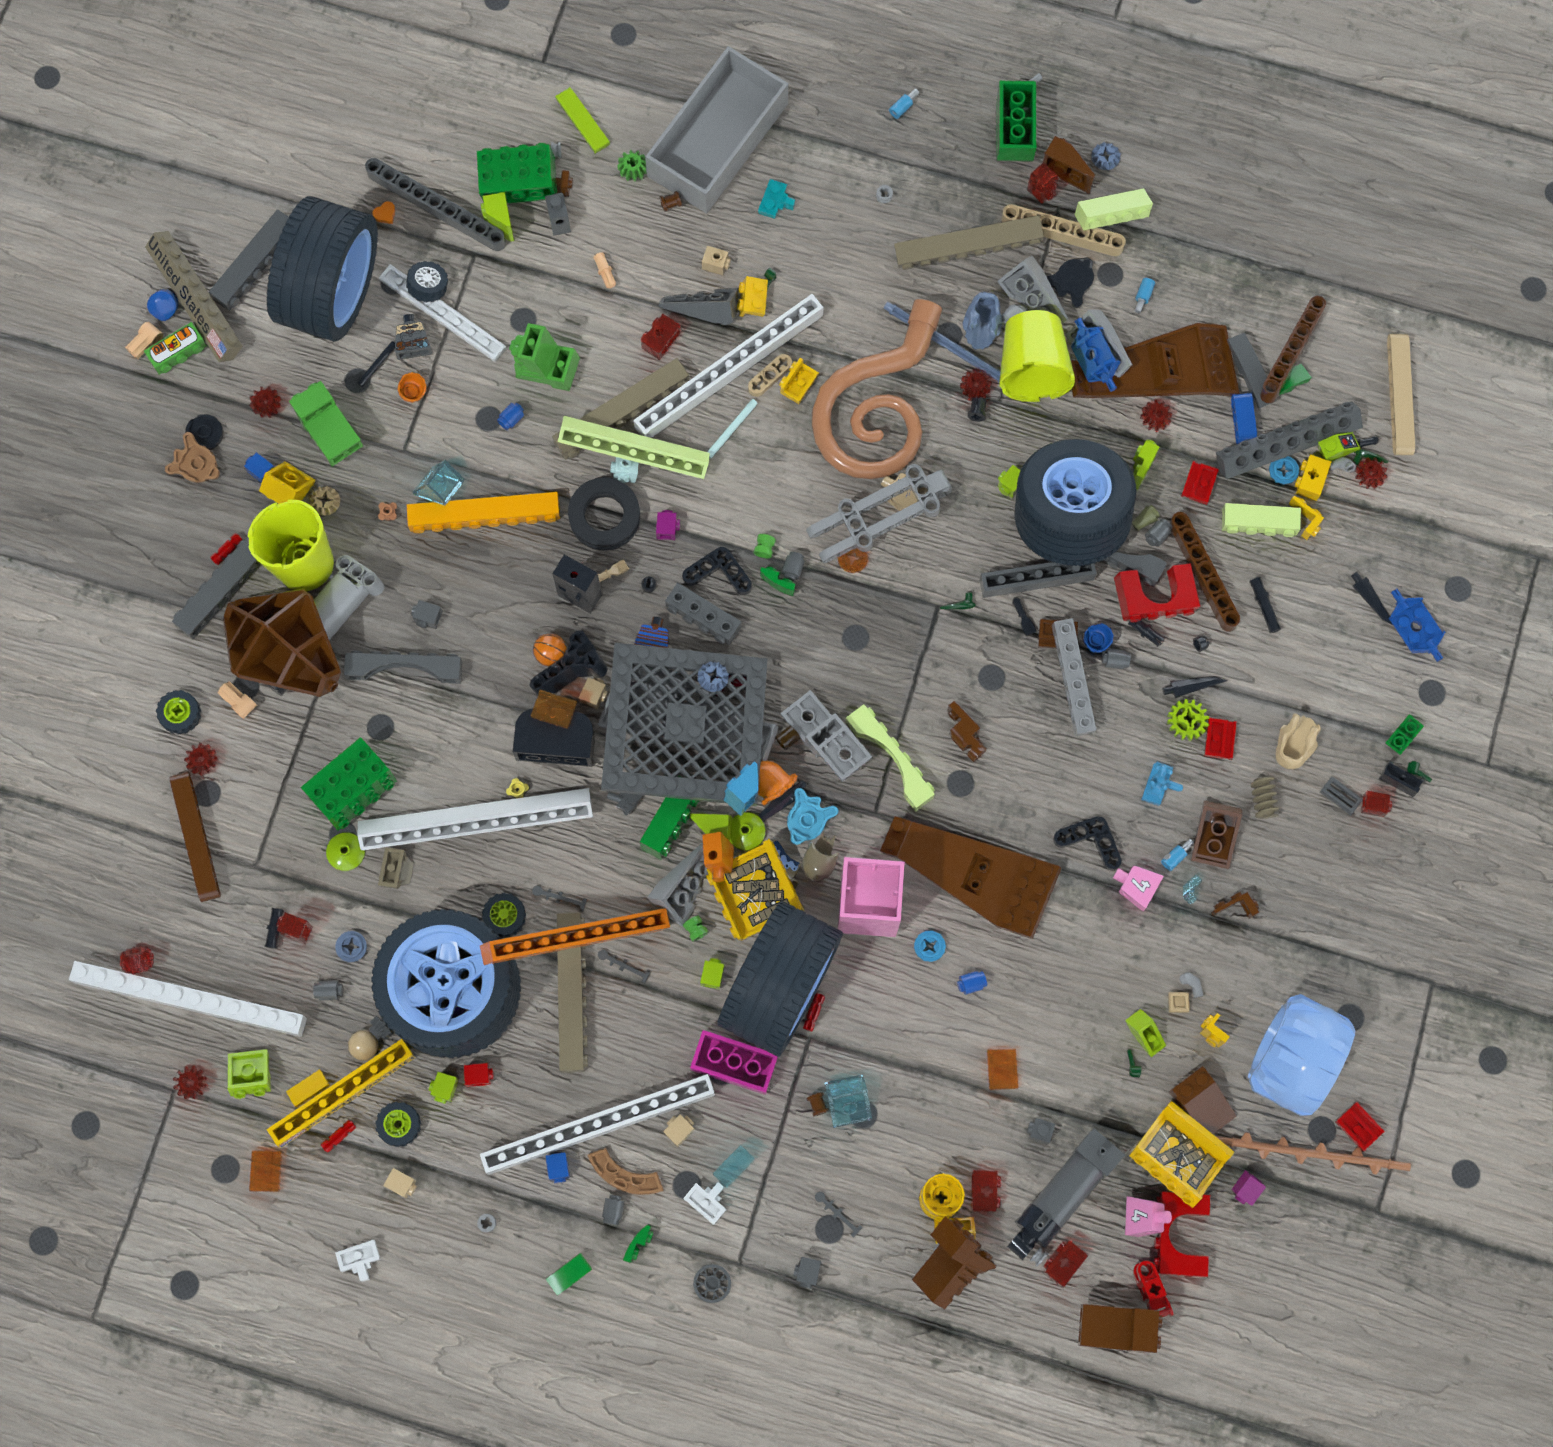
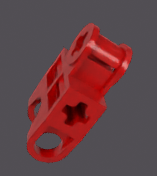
M1150 1261L1137 1263L1133 1268V1275L1143 1301L1147 1305V1309L1158 1310L1165 1307V1309L1159 1311V1315L1162 1318L1168 1315L1170 1317L1173 1316L1172 1307L1166 1297V1291L1155 1265ZM1142 1265L1148 1270L1147 1276L1141 1273ZM1153 1287L1155 1291L1151 1293L1149 1289Z

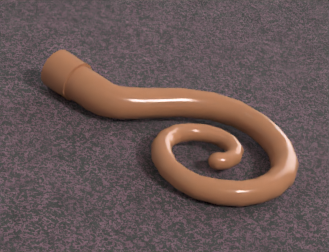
M923 299L915 300L908 319L909 326L902 346L887 352L857 359L835 371L820 387L812 409L814 439L824 459L839 472L854 478H884L901 471L914 459L921 444L922 428L919 416L912 405L901 397L886 394L866 399L854 409L850 419L853 434L861 441L873 443L882 440L884 433L878 429L867 431L863 427V418L869 411L887 407L895 409L902 415L908 431L906 442L899 452L883 461L865 462L848 456L833 437L831 411L836 398L846 388L864 379L895 373L916 365L928 351L933 333L937 329L942 312V307L938 304Z

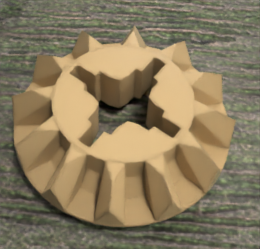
M328 486L319 487L316 491H313L310 504L319 515H331L340 506V496L333 488ZM327 495L328 500L331 501H327L323 507L322 501H320V499H324V496Z

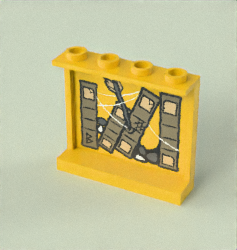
M770 839L764 841L763 845L733 858L732 872L724 874V881L714 882L712 880V873L707 869V880L716 889L714 893L715 898L724 907V910H722L723 916L732 925L730 931L733 937L740 941L760 933L780 901H784L796 907V909L804 911L777 849Z
M1170 1101L1129 1156L1154 1178L1163 1183L1167 1189L1174 1192L1183 1202L1193 1208L1203 1198L1202 1195L1223 1165L1234 1154V1151L1174 1102Z

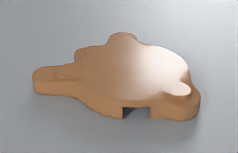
M186 432L183 435L184 450H174V461L166 465L165 472L169 475L180 474L184 478L196 483L210 479L216 480L220 476V470L217 468L215 455L208 448L199 445L192 433Z

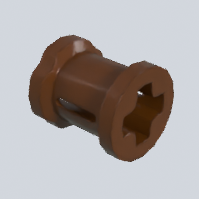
M677 191L665 197L659 196L664 212L669 208L682 206Z
M823 1092L807 1097V1101H810L813 1109V1117L830 1111L829 1108H826L823 1100Z

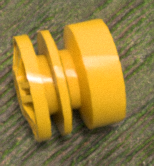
M944 1173L934 1175L928 1179L920 1191L919 1203L921 1209L931 1219L942 1220L945 1216L948 1218L952 1217L963 1204L965 1196L963 1186L952 1175ZM939 1194H941L942 1198H945L942 1203H940L939 1199H936Z

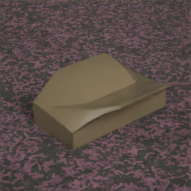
M385 847L378 881L379 887L398 889L402 885L410 884L414 863L406 856L405 850Z

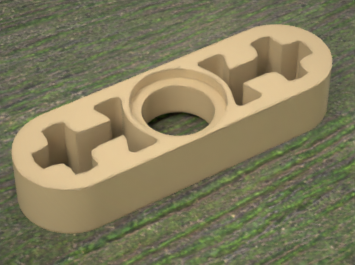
M786 354L777 356L751 379L748 384L749 393L754 397L763 395L788 373L792 365L790 356ZM780 361H787V366L782 365L778 372L777 368L780 366ZM772 371L776 376L774 379L769 380L765 377V374ZM760 378H762L763 383L760 385V390H753V385L758 386L761 383Z

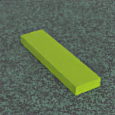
M571 87L555 96L557 102L595 154L610 145L608 138Z

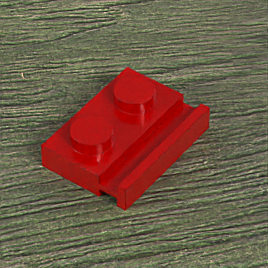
M1193 461L1181 497H1187L1190 500L1207 505L1219 469Z
M1209 718L1204 756L1232 760L1237 721L1231 722L1223 719Z
M1355 1102L1335 1121L1362 1151H1365L1385 1132L1358 1102Z

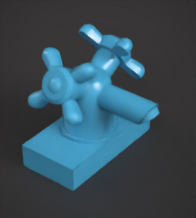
M1160 762L1153 764L1141 800L1160 806L1167 788L1178 792L1183 790V785L1169 780L1170 775L1173 773L1172 766L1161 764Z

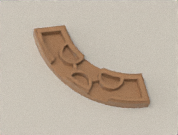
M606 1148L587 1155L599 1176L618 1190L637 1195L663 1192L657 1172L650 1174L628 1172L612 1160Z

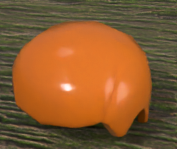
M411 372L402 376L397 390L399 396L404 401L414 403L423 398L427 386L425 379L420 374Z

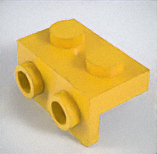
M746 276L743 282H740L738 292L741 293V297L737 303L740 317H743L745 314L761 317L765 315L768 280Z
M802 358L792 363L789 369L790 373L787 377L784 376L779 384L781 386L780 393L797 404H800L819 376V372L804 364Z
M1216 1013L1214 1016L1210 1014L1200 1026L1203 1028L1200 1034L1206 1038L1205 1041L1209 1045L1219 1048L1226 1043L1230 1036L1214 1025L1220 1017V1014Z

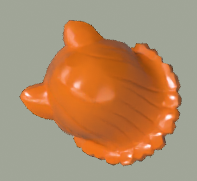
M768 760L760 761L758 795L764 798L761 804L765 806L769 801L784 794L796 782L797 774L788 775L778 764Z

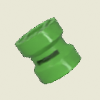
M758 534L756 540L758 544L755 546L753 553L758 557L769 559L772 557V547L775 545L776 539L770 535Z
M699 915L683 924L684 929L689 931L692 942L703 938L709 933L707 927L702 925V919Z

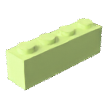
M1143 188L1080 201L1076 208L1075 217L1083 230L1095 229L1149 217L1153 203Z
M1225 503L1222 509V531H1227V533L1246 532L1249 535L1264 533L1266 536L1283 534L1285 537H1294L1300 531L1301 508Z

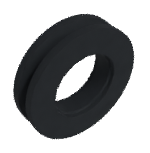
M601 477L585 482L574 492L568 506V518L572 532L582 544L595 550L608 551L625 545L633 538L640 524V508L636 495L625 483L617 479ZM607 497L614 499L620 503L624 512L619 525L607 531H600L591 527L585 519L586 509L589 504L598 498Z

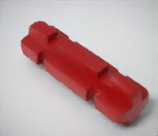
M233 534L230 537L231 540H227L217 550L218 552L210 557L213 563L219 565L223 561L222 558H226L236 548L235 546H238L242 541L238 534Z
M815 994L814 1003L811 1004L803 1029L810 1032L813 1031L815 1027L814 1022L817 1021L822 1008L821 1004L823 1005L825 1000L824 995Z
M351 1120L346 1121L343 1127L338 1128L329 1136L328 1140L326 1139L321 1143V1147L326 1152L331 1151L334 1145L339 1144L348 1136L349 1132L351 1133L356 1129V1125Z

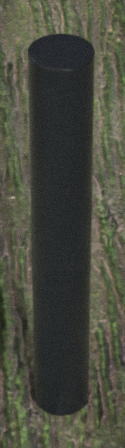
M394 341L389 343L358 380L357 384L363 387L395 349Z

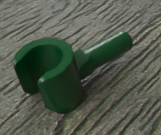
M768 268L764 274L768 279L767 290L771 282L777 278L776 272L771 268Z
M1416 761L1409 762L1407 767L1408 773L1418 775L1429 783L1432 781V778L1419 770L1420 763Z
M1127 1050L1130 1062L1129 1075L1139 1078L1142 1071L1141 1066H1135L1132 1050Z

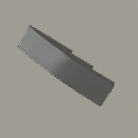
M1245 332L1227 339L1238 371L1243 375L1248 390L1252 392L1257 408L1271 404L1263 402L1260 398L1267 376Z

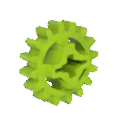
M1185 699L1183 704L1177 701L1176 706L1171 707L1172 712L1167 714L1171 718L1167 720V724L1172 725L1169 731L1175 730L1174 736L1181 735V740L1188 737V740L1191 741L1193 736L1198 739L1200 737L1199 733L1204 734V728L1209 726L1205 722L1209 719V716H1204L1207 709L1201 710L1202 704L1195 705V700L1188 703V700ZM1182 710V715L1176 717L1177 712ZM1198 723H1200L1199 728L1196 729V730H1193V729H1194V725H1198Z

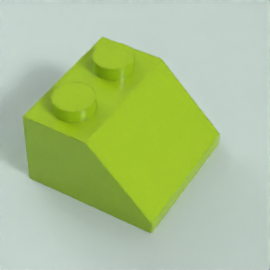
M505 192L483 196L484 203H481V210L484 220L503 231L505 239L510 242L514 241Z

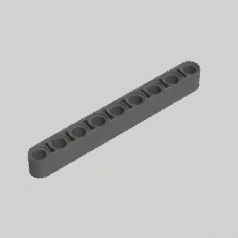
M370 158L366 161L365 169L372 181L494 251H501L505 248L504 233L497 227L379 159ZM372 168H378L376 171H371ZM389 176L393 177L390 180H386V178ZM404 185H408L405 189L401 188ZM419 194H424L422 197H416ZM433 203H439L437 206H431ZM448 212H455L453 215H447ZM465 220L470 221L468 224H462ZM480 229H484V230H485L483 233H478V232H477V231H479ZM495 238H500V239H501V240L498 241V242H494V241H493Z

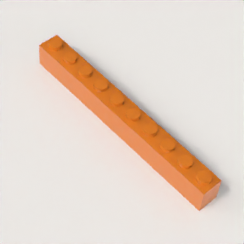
M664 908L489 941L480 945L483 964L489 965L659 932L670 928L667 910Z

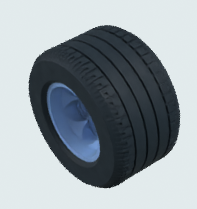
M1066 439L1043 446L1027 459L1018 476L1014 518L1021 539L1035 554L1060 565L1084 566L1110 557L1123 545L1131 529L1136 500L1134 475L1126 461L1118 453L1094 441Z

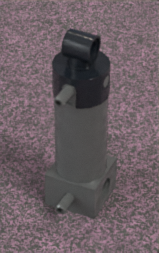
M1095 1128L1086 1135L1072 1152L1073 1155L1035 1200L1027 1206L1022 1215L1016 1219L1015 1223L1021 1229V1232L1013 1238L1007 1247L1021 1260L1030 1253L1035 1243L1046 1249L1051 1240L1057 1236L1061 1228L1101 1180L1106 1178L1125 1156L1124 1153Z

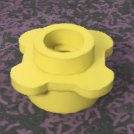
M517 778L513 779L509 788L506 789L507 795H512L516 799L524 798V793L529 790L528 784H523Z

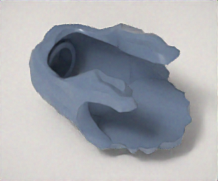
M985 291L978 293L966 311L963 320V329L966 331L965 338L975 350L988 348L995 336H999L1003 321L1000 312V302L995 294Z

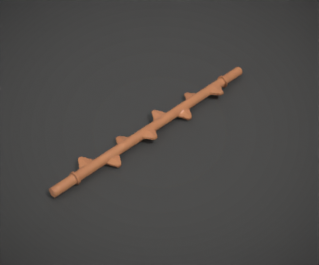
M1245 1132L1241 1139L1216 1136L1225 1145L1232 1148L1234 1146L1258 1150L1262 1159H1265L1270 1152L1295 1155L1298 1164H1302L1307 1157L1332 1160L1335 1169H1340L1344 1162L1369 1165L1372 1173L1375 1175L1382 1167L1388 1170L1410 1171L1411 1163L1363 1157L1360 1148H1355L1352 1154L1348 1155L1327 1152L1324 1143H1319L1314 1150L1292 1147L1288 1145L1285 1137H1281L1277 1144L1252 1141L1249 1132Z

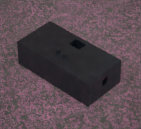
M564 554L552 573L557 594L564 600L591 614L602 596L598 573Z

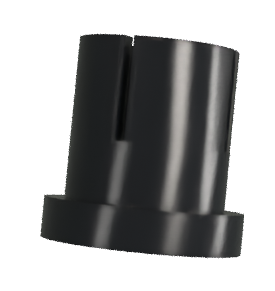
M980 397L973 398L967 417L976 422L984 421L986 419L985 408L987 401Z

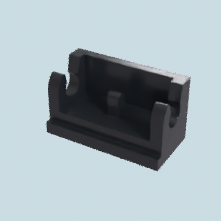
M1392 761L1387 762L1379 777L1382 781L1411 797H1414L1419 792V787L1424 782V779H1419L1397 767Z

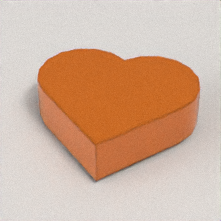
M386 201L381 207H376L373 210L375 220L381 223L393 224L396 212L394 204Z

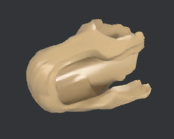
M1294 713L1290 723L1280 728L1275 753L1278 764L1286 769L1301 767L1318 747L1316 740L1318 733L1321 731L1320 725H1317L1311 718H1306L1304 715L1300 717Z

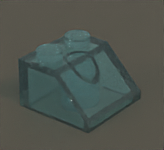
M863 1074L824 1083L833 1128L872 1120L868 1091Z

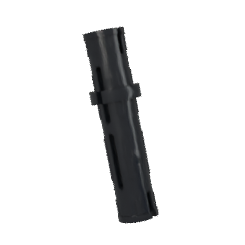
M1261 577L1250 580L1249 582L1255 594L1254 599L1260 606L1269 633L1280 631L1281 627L1269 600V592H1266Z

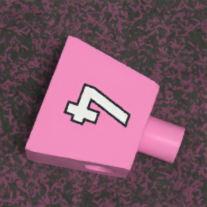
M1133 866L1129 873L1118 868L1113 878L1123 883L1119 893L1144 912L1164 876Z
M1127 1197L1125 1235L1142 1237L1162 1233L1164 1231V1223L1171 1222L1172 1215L1169 1211H1164L1163 1203Z

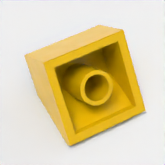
M284 461L265 473L259 492L278 504L288 502V500L302 501L316 480Z

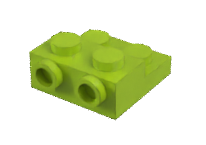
M1146 440L1143 446L1139 445L1132 460L1135 462L1133 475L1137 491L1160 448L1152 440Z
M267 1049L228 1054V1091L230 1096L242 1099L247 1094L264 1096L266 1092H271L269 1052Z

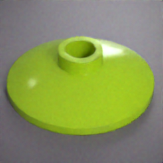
M744 812L741 816L737 814L732 818L731 840L729 841L735 848L749 851L758 847L763 842L765 825L760 817L753 813ZM748 827L749 831L748 833H742V829Z
M340 833L334 836L326 848L328 862L340 871H350L357 868L365 856V850L361 851L358 836L352 833ZM344 847L348 848L345 854L341 853V849Z

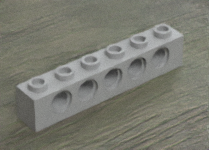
M1073 618L1055 621L1052 624V630L1074 735L1076 737L1092 734L1096 731L1074 621Z

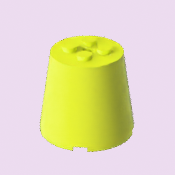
M1042 310L1025 311L1012 316L1005 325L999 380L1002 393L1018 401L1040 402V398L1050 397L1052 400L1069 392L1074 386L1075 377L1060 318L1051 312Z
M288 500V502L280 504L273 503L255 517L248 531L249 550L253 557L277 579L292 590L304 589L305 591L316 589L328 580L334 568V557L322 520L318 512L311 505L299 500Z

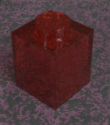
M1368 790L1363 794L1361 813L1384 817L1388 812H1391L1392 801H1390L1389 794Z

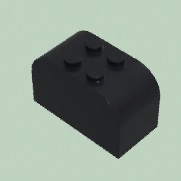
M543 706L541 709L532 708L524 711L517 718L515 724L512 751L515 760L592 767L595 735L591 721L586 715L572 711L570 708L553 710L552 707Z

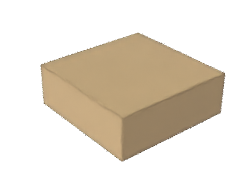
M1189 992L1168 993L1169 1013L1190 1012Z

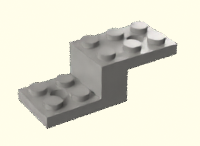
M811 690L781 713L783 719L798 732L801 740L815 757L818 758L820 756L841 782L845 781L872 759L870 753L837 714L831 715ZM809 712L813 715V719L811 721H804L802 715ZM847 750L851 756L849 759L844 760L840 758L839 753Z

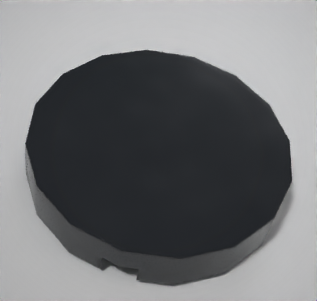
M200 414L188 422L185 433H192L199 445L212 450L221 443L224 430L216 417L209 414Z

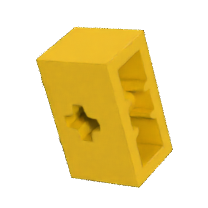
M1311 454L1307 460H1303L1300 470L1303 471L1302 475L1297 477L1294 486L1297 487L1295 494L1317 501L1321 495L1331 461Z

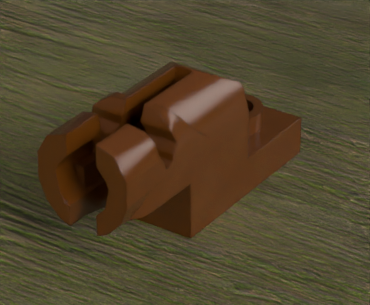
M953 701L948 705L947 711L949 717L953 721H958V723L950 730V737L962 751L971 749L967 756L975 762L987 751L979 737H975L979 733L980 727Z

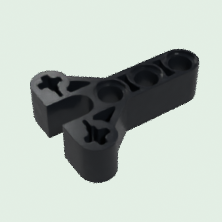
M578 630L572 633L569 639L570 644L564 656L531 679L529 685L540 699L544 700L551 697L578 677L593 676L598 679L606 675L608 671L607 665L583 631Z

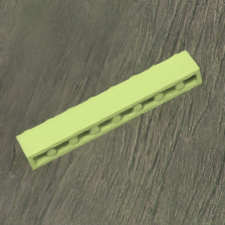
M567 416L563 417L558 438L560 443L704 479L709 463L710 453Z

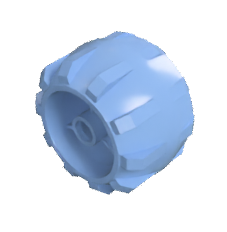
M1302 994L1288 998L1269 1025L1253 1058L1248 1073L1252 1091L1299 1116L1312 1115L1327 1097L1351 1050L1356 1032L1351 1021L1331 1008L1323 1006Z

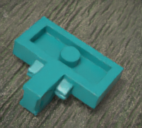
M773 179L769 180L758 209L759 214L775 219L778 210L786 208L793 211L795 199L788 197V194L785 193L787 184Z

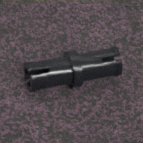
M1142 620L1136 623L1129 621L1128 625L1141 633V637H1146L1157 647L1165 640V637L1155 631L1151 624L1148 625Z
M272 908L270 922L266 927L268 932L264 947L277 949L279 933L282 932L281 922L284 910Z

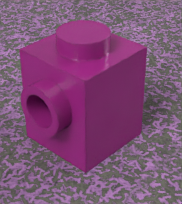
M670 510L657 512L656 538L660 540H675L676 531H680V519H677L676 513Z
M1245 1170L1233 1186L1232 1191L1236 1194L1235 1199L1242 1204L1247 1202L1253 1206L1266 1186L1261 1180Z

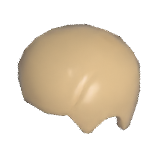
M359 1030L352 1034L348 1041L350 1054L358 1060L367 1061L374 1057L378 1051V1040L370 1031Z

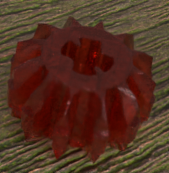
M973 369V374L967 371L966 376L961 378L960 389H964L962 391L963 395L969 394V400L972 397L979 398V396L984 399L986 393H990L991 389L989 387L992 385V382L988 380L989 374L983 376V370L977 373V370Z
M260 386L259 392L257 390L253 391L255 396H250L252 402L249 405L253 409L254 414H259L262 418L267 414L271 418L272 412L274 414L278 413L276 408H281V403L279 402L282 399L278 395L277 390H272L269 386L264 390Z
M1157 399L1154 400L1153 404L1149 401L1146 407L1142 408L1140 419L1144 420L1143 426L1149 425L1148 430H1151L1153 427L1158 432L1159 428L1165 430L1166 425H1170L1172 412H1168L1170 406L1164 407V401L1161 404H1158Z
M1369 457L1366 458L1365 462L1360 461L1359 467L1355 470L1358 473L1355 479L1361 480L1359 486L1366 484V489H1369L1370 485L1373 489H1376L1378 485L1382 486L1384 484V480L1387 479V474H1385L1387 468L1382 467L1383 461L1377 463V457L1373 461Z
M199 742L198 748L192 745V752L187 750L186 754L189 756L184 758V761L188 763L186 768L188 770L191 769L192 774L198 772L200 776H203L204 771L210 774L209 768H216L213 762L218 761L217 756H214L216 751L211 749L209 744L203 746ZM203 756L204 760L199 762L198 758Z
M133 946V948L123 951L120 956V966L128 974L132 973L134 975L147 972L154 964V955L147 946Z
M185 1066L184 1073L178 1070L177 1074L180 1077L173 1078V1081L178 1082V1084L173 1086L175 1090L179 1089L177 1095H184L186 1100L190 1098V1095L192 1099H197L196 1093L203 1095V1091L200 1090L201 1087L207 1088L208 1086L202 1083L207 1080L206 1076H202L204 1071L201 1069L197 1071L196 1066H192L191 1069ZM193 1080V1086L190 1085L189 1087V1085H187V1081Z

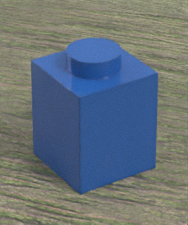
M256 452L246 460L244 467L251 476L262 483L265 473L273 469L274 465Z
M564 1152L546 1155L549 1180L554 1181V1184L566 1182V1178H570L567 1154Z

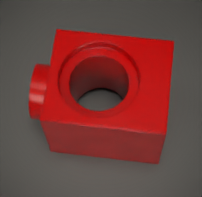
M488 1063L464 1065L465 1086L491 1085L490 1080H494L493 1068H490Z

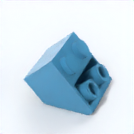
M755 761L750 766L748 764L744 766L740 771L741 775L737 779L735 777L732 778L726 785L728 788L725 790L724 801L740 816L754 803L758 793V768Z

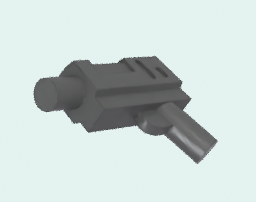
M609 792L607 799L617 802L616 808L623 811L624 815L627 816L633 812L638 806L639 801L646 795L620 793L618 795Z

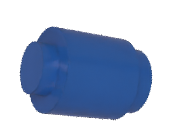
M510 403L499 414L497 422L505 430L513 428L524 417V409L518 403Z
M974 971L959 976V981H957V987L964 995L983 990V987L987 986V980L983 971Z

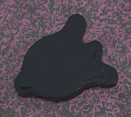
M1087 257L1071 259L1064 262L1055 274L1047 276L1051 287L1056 289L1059 297L1071 296L1074 308L1082 306L1083 295L1092 286L1094 280L1093 261Z

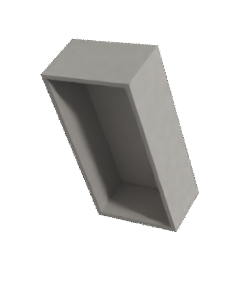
M728 46L645 156L647 177L673 193L677 191L679 197L707 214L788 105L789 83Z

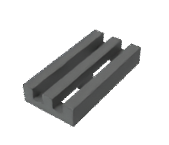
M1332 776L1320 791L1322 795L1349 815L1353 814L1363 800ZM1332 783L1333 785L1338 787L1340 790H1342L1344 793H1346L1348 796L1354 799L1356 803L1352 802L1350 799L1345 797V795L1337 791L1330 784ZM1327 789H1328L1329 791H1331L1333 794H1335L1337 797H1339L1341 800H1343L1345 803H1347L1349 806H1351L1352 808L1348 807L1346 804H1344L1342 801H1340L1338 798H1336L1334 795H1332L1330 792H1328Z

